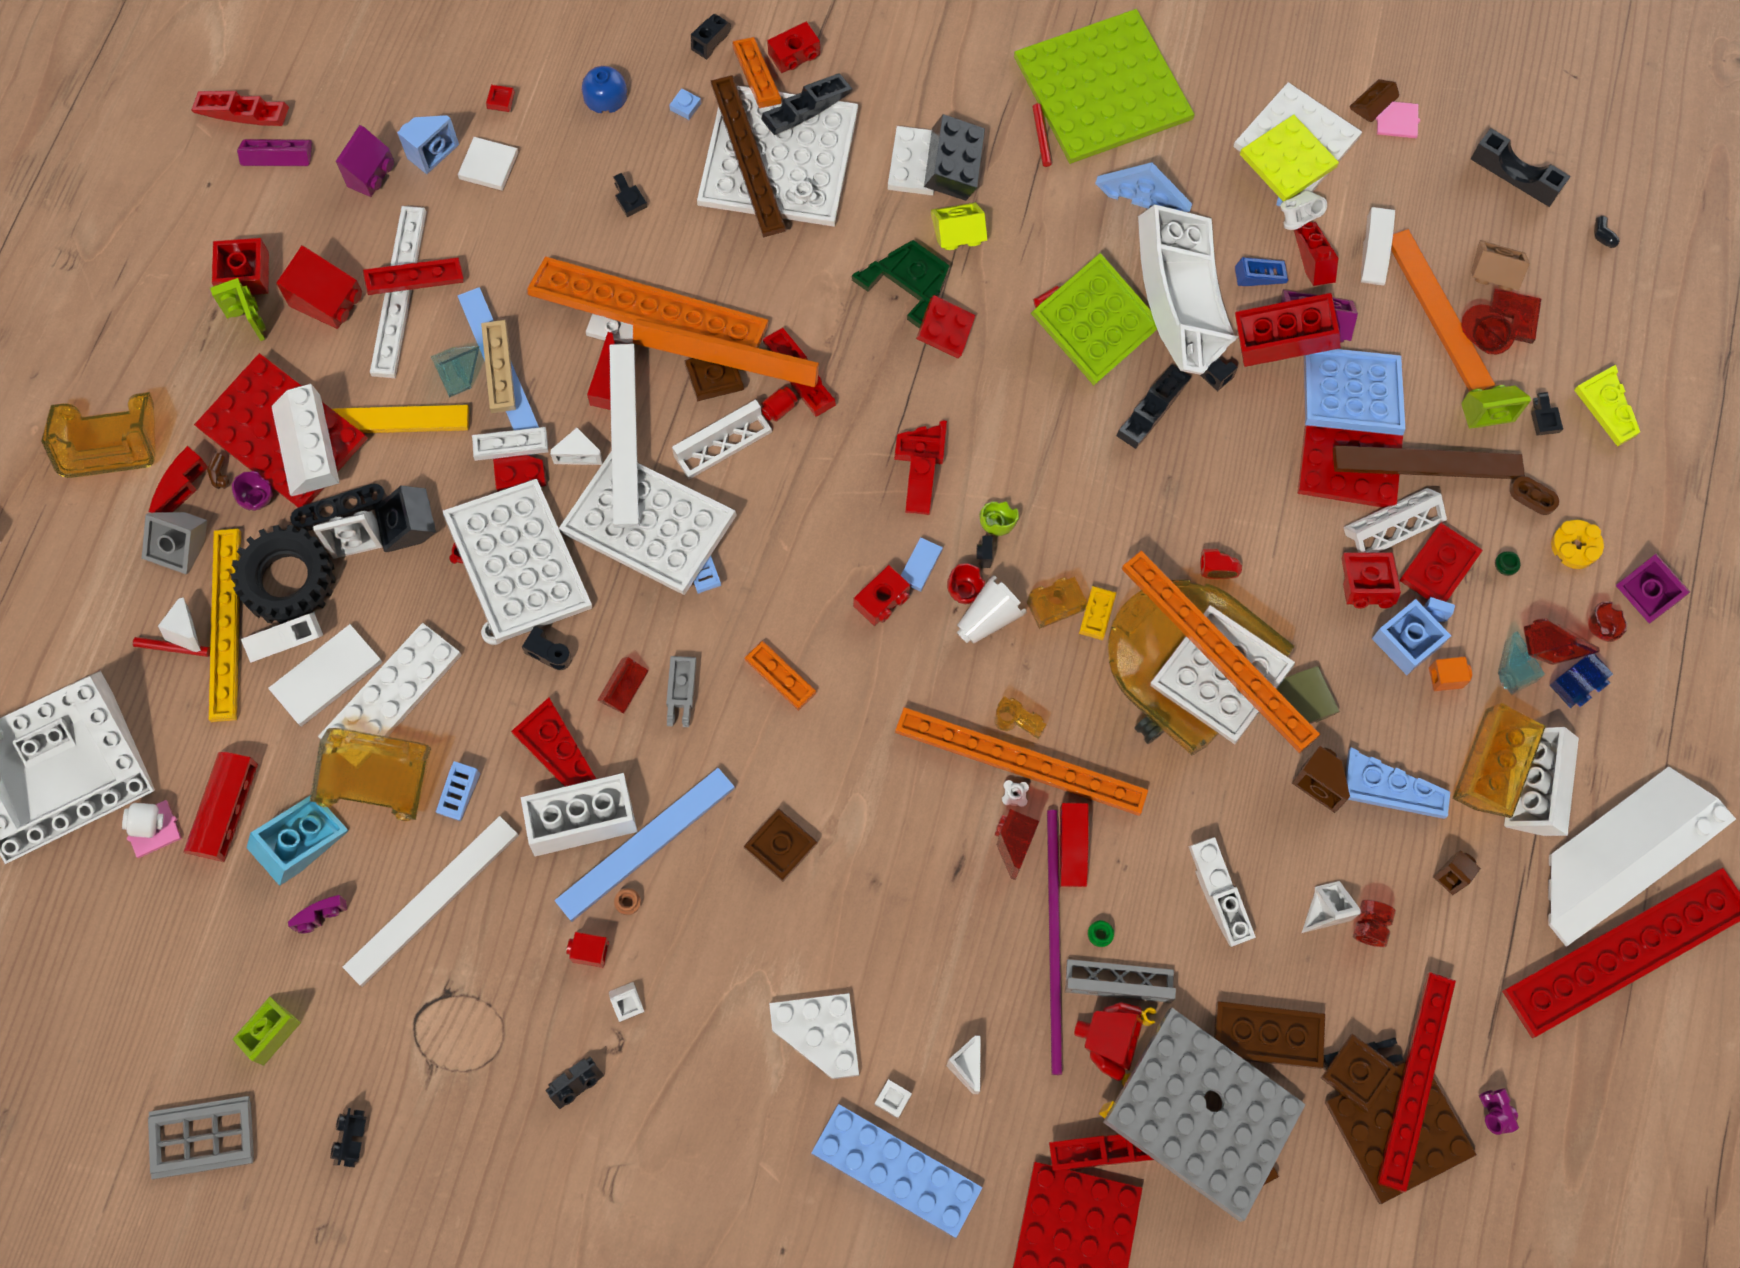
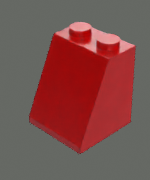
M302 245L276 282L289 307L336 329L348 319L350 310L354 304L360 301L362 296L361 287L355 278Z

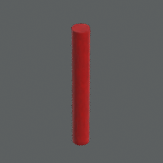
M1037 103L1032 108L1042 165L1049 167L1052 165L1042 106Z
M134 637L132 643L133 647L204 657L210 656V647L200 646L201 651L194 652L169 641Z

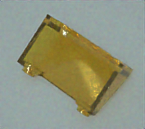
M150 392L132 395L128 401L129 411L82 417L78 408L71 404L51 405L41 442L56 473L65 478H74L150 467L154 463L156 456L154 402Z
M329 728L319 742L310 801L316 802L317 805L322 807H331L339 802L340 799L392 808L391 813L398 820H416L431 747L423 743L342 728Z

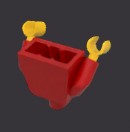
M1120 1002L1107 1006L1102 1011H1095L1091 1023L1080 1020L1076 1023L1074 1034L1077 1037L1086 1039L1085 1049L1090 1052L1091 1061L1102 1073L1116 1081H1121L1123 1087L1131 1073H1125V1070L1130 1071L1142 1024L1150 1026L1155 1023V1021H1150L1146 1017V1013H1156V1010L1152 1007L1142 1010L1141 1007Z

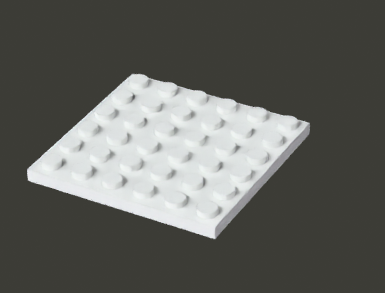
M736 86L782 219L835 227L858 113V104L838 101L795 127L773 135L761 120L763 112L781 106L783 99L796 94L779 92L781 104L759 108L749 87ZM718 107L697 205L755 214ZM799 181L811 182L813 192L817 195L816 200L804 202L802 205L795 204L794 194L790 192L791 186Z

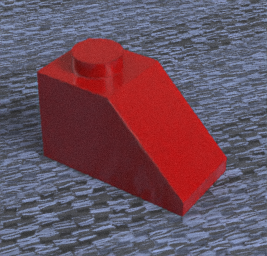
M911 456L905 513L930 515L936 458Z

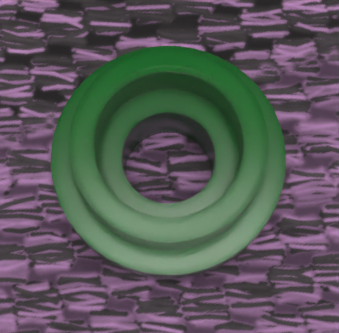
M1095 921L1088 929V939L1096 947H1106L1114 939L1113 927L1106 921ZM1102 930L1105 933V938L1099 939L1096 936V931Z

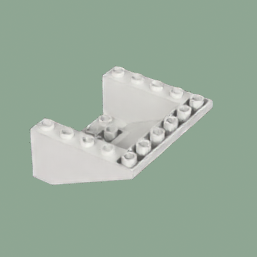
M101 670L0 718V856L5 864L155 790L114 694Z

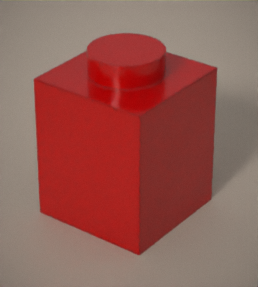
M575 932L574 938H570L568 941L566 953L570 955L569 959L572 963L604 968L609 941L606 937Z

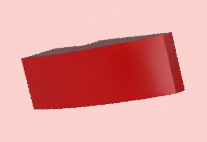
M189 446L174 459L158 483L152 497L149 513L174 512L197 491L192 482L206 471L208 466Z
M1062 803L1060 806V887H1087L1088 803Z

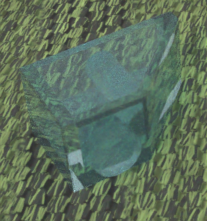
M1518 631L1505 641L1498 670L1502 686L1508 689L1511 695L1536 683L1545 675Z

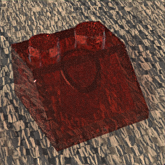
M1537 619L1533 621V624L1524 626L1528 656L1554 665L1600 652L1599 647L1572 630L1548 619Z
M1010 809L1007 816L1002 814L995 836L999 837L996 845L1011 879L1016 880L1040 821Z

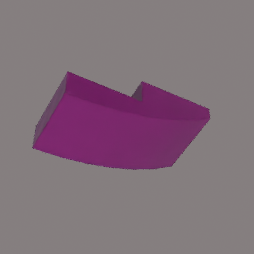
M337 895L318 901L293 916L288 921V927L295 932L298 931L299 934L313 932L315 927L322 926V915L324 918L338 916L341 911H346V900Z

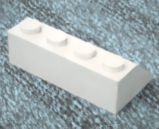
M312 384L287 390L272 405V411L290 495L295 496L339 484L321 395Z
M1567 728L1516 729L1504 822L1506 828L1542 836H1568L1579 738Z
M624 773L521 797L528 842L534 856L637 832Z

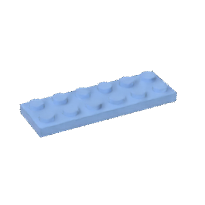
M840 1104L836 1107L811 1152L814 1156L954 1238H957L983 1188Z

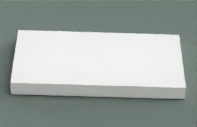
M349 624L268 689L302 727L379 666L382 661Z

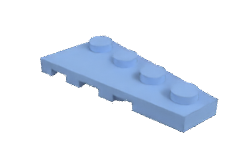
M1350 747L1345 772L1350 793L1348 800L1442 819L1448 817L1450 791L1421 778L1416 779L1405 774V771L1387 766L1381 763V760L1372 756L1369 758Z

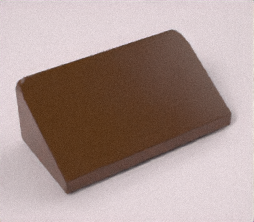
M1378 79L1349 106L1350 109L1365 120L1373 122L1379 114L1399 97L1396 82Z

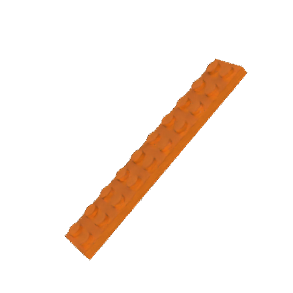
M546 256L527 288L529 296L633 325L635 319L755 348H759L769 323L768 319Z

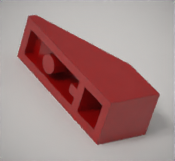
M611 332L607 333L587 393L590 406L611 410L610 345H615L613 333Z

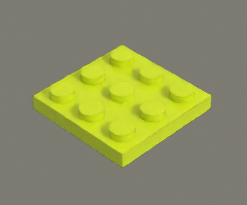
M1295 115L1278 124L1240 151L1241 157L1283 202L1291 199L1337 168L1339 164L1335 157Z

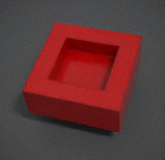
M491 84L486 101L487 109L510 112L515 95L514 88Z

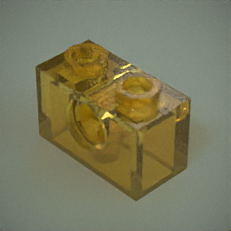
M1075 576L1069 579L1066 577L1060 578L1053 585L1046 588L1044 586L1037 587L1030 592L1031 594H1029L1027 605L1039 629L1085 611L1087 601ZM1057 597L1062 603L1054 604L1050 601V598Z

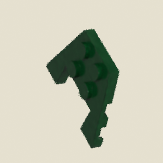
M912 240L890 252L886 258L879 262L874 261L869 264L868 268L863 271L853 273L852 281L869 292L882 276L890 279L919 300L918 304L907 315V320L920 329L930 298L933 295L939 297L949 273L950 265Z

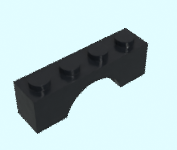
M1492 128L1489 129L1480 141L1471 157L1472 161L1548 207L1553 204L1571 177L1551 164L1545 167H1535L1523 162L1513 152L1511 140Z

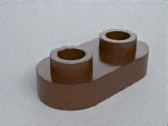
M1518 477L1510 486V494L1513 499L1541 515L1553 513L1559 505V497L1554 491L1529 477ZM1519 489L1524 490L1525 494L1521 493ZM1540 501L1545 502L1547 506H1543Z

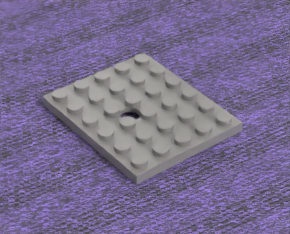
M1171 1008L1165 1014L1103 1123L1239 1222L1245 1221L1306 1104L1178 1011ZM1215 1091L1220 1095L1222 1107L1218 1112H1212L1206 1108V1100L1204 1098L1206 1092Z

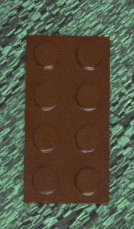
M1222 1001L1216 1002L1214 1038L1242 1059L1254 1062L1323 1069L1324 1013Z

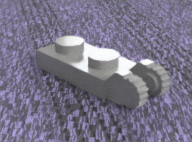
M670 657L666 701L668 707L667 726H673L675 723V707L684 708L682 716L683 727H689L694 697L696 657Z

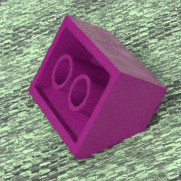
M1283 289L1281 303L1317 295ZM1332 297L1340 332V343H1343L1344 340L1351 341L1358 316L1355 304L1352 300Z

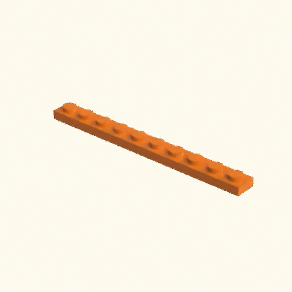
M1142 550L1123 565L1122 570L1299 754L1320 736V733Z
M905 707L902 710L895 730L896 734L1138 816L1142 813L1148 790Z

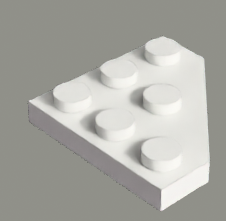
M849 993L769 1003L772 1031L777 1036L786 1041L831 1079L859 1076Z

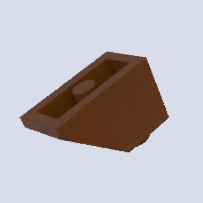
M1460 850L1447 861L1433 878L1449 893L1454 895L1468 886L1481 868L1470 854L1463 853Z

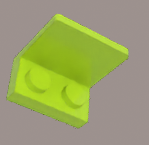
M236 278L210 288L212 296L227 319L239 317L245 313L248 322L260 341L265 340L263 331H266V327L262 318L258 315L259 307L247 285L242 286L239 279Z

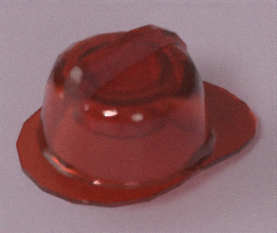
M1483 304L1475 305L1468 309L1462 317L1461 327L1463 333L1483 352L1492 355L1501 354L1507 351L1514 343L1516 334L1513 325L1493 307Z

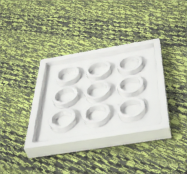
M1288 82L1235 141L1233 147L1241 151L1242 148L1292 115H1295L1339 162L1360 138L1362 131ZM1328 174L1303 191L1313 192Z
M1210 605L1204 612V615L1277 689L1293 668L1295 662ZM1185 637L1150 684L1155 690L1233 744L1237 743L1259 713L1187 637Z

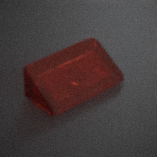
M629 657L622 658L600 694L598 701L624 714L649 670Z

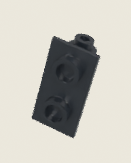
M591 1057L583 1058L569 1069L574 1076L570 1080L563 1073L548 1084L549 1087L546 1089V1092L559 1109L572 1103L578 1095L586 1089L593 1087L598 1080L604 1077Z
M351 1108L343 1110V1114L338 1115L336 1130L339 1131L338 1142H333L330 1159H334L333 1166H338L341 1164V1161H344V1167L355 1168V1163L359 1162L362 1142L352 1141V1136L363 1137L367 1117H364L365 1111L354 1110L353 1115H350Z

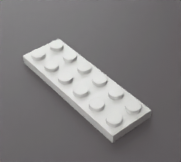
M422 623L318 737L358 770L462 656L461 653Z

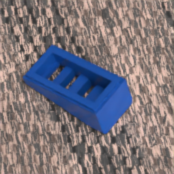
M1242 257L1235 266L1238 286L1285 284L1288 282L1285 261ZM1275 268H1276L1277 275H1274L1273 269H1275Z

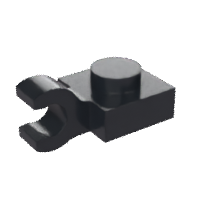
M622 173L613 176L615 180L614 185L619 191L615 195L616 201L626 217L647 208V202L636 185L629 188Z
M1548 392L1538 393V398H1533V405L1536 410L1531 413L1536 435L1560 433L1563 430V425L1558 407L1551 408Z

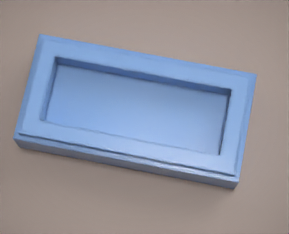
M920 537L901 574L910 584L911 588L922 591L943 547Z

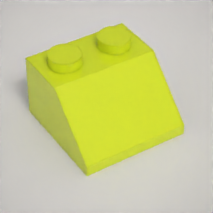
M976 202L931 210L937 242L941 248L954 250L958 248V245L978 246L982 241H988L985 213Z

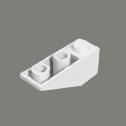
M312 612L242 638L241 641L251 663L323 636L315 613Z

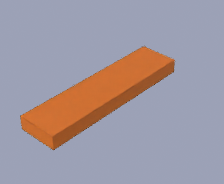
M751 37L733 41L734 52L758 107L764 108L781 104L780 94L755 38Z

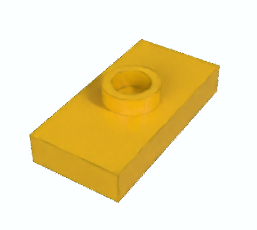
M1092 586L1079 634L1103 641L1116 592Z

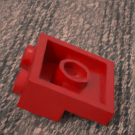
M1343 553L1341 558L1345 576L1343 588L1347 605H1354L1358 609L1365 608L1368 605H1379L1380 608L1387 609L1397 604L1401 590L1393 553Z

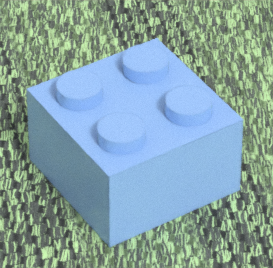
M1415 599L1383 625L1373 636L1372 640L1408 675L1441 648L1451 635Z

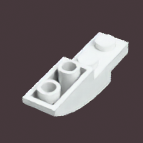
M1212 837L1188 846L1197 868L1195 873L1229 946L1232 947L1256 938L1238 889L1233 886L1216 838Z

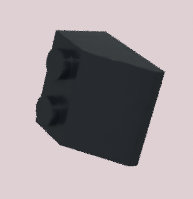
M400 485L374 508L384 552H392L422 544L436 533L426 488Z

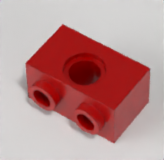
M807 21L767 40L768 55L781 74L795 69L806 61L814 60L820 55V40Z
M888 565L853 598V607L872 625L876 626L880 621L884 623L891 616L892 609L897 605L902 606L909 599L910 584ZM887 594L890 598L886 601H881L877 596Z

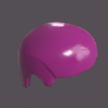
M255 471L241 473L235 477L232 483V493L235 501L239 506L249 511L262 509L269 504L273 496L269 481L262 478Z

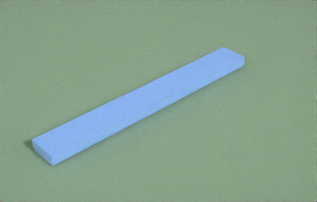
M479 287L457 296L485 361L481 323L493 322L494 320ZM511 362L516 410L506 411L513 430L539 428Z
M717 768L554 901L570 921L573 922L735 789L734 785Z

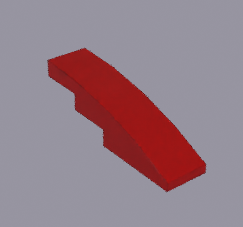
M198 91L191 111L196 114L237 123L283 126L289 106L285 102H265L260 96H240L236 91Z
M784 328L763 338V342L769 351L808 360L807 356ZM819 375L815 387L790 382L815 417L836 406L835 399L823 386Z
M1120 1134L1049 1142L1053 1171L1154 1160Z

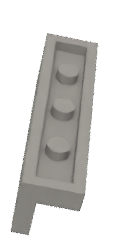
M1067 959L1065 993L1172 1003L1176 995V988H1173L1174 970ZM1072 967L1084 968L1090 977L1087 979L1072 978ZM1089 968L1098 970L1093 973ZM1102 970H1110L1117 979L1113 982L1100 981L1096 975ZM1116 971H1123L1124 973L1119 975ZM1129 972H1133L1143 982L1140 985L1129 984L1122 978ZM1143 974L1151 975L1148 978H1146ZM1155 975L1167 976V986H1153L1149 980Z

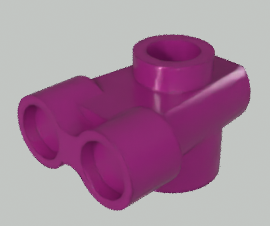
M1505 1088L1496 1091L1489 1090L1479 1095L1484 1108H1487L1489 1112L1485 1117V1124L1492 1133L1500 1135L1512 1133L1519 1129L1517 1123L1518 1113L1510 1105L1509 1102L1511 1100Z

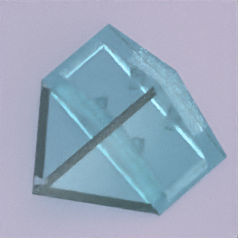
M479 346L452 347L430 356L449 397L472 388L471 383Z

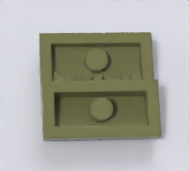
M1318 666L1284 678L1277 688L1285 699L1309 723H1317L1340 712Z

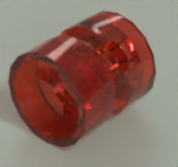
M1363 900L1360 905L1361 914L1358 915L1361 921L1356 922L1353 938L1366 945L1386 947L1391 933L1388 927L1393 925L1396 910L1382 902Z

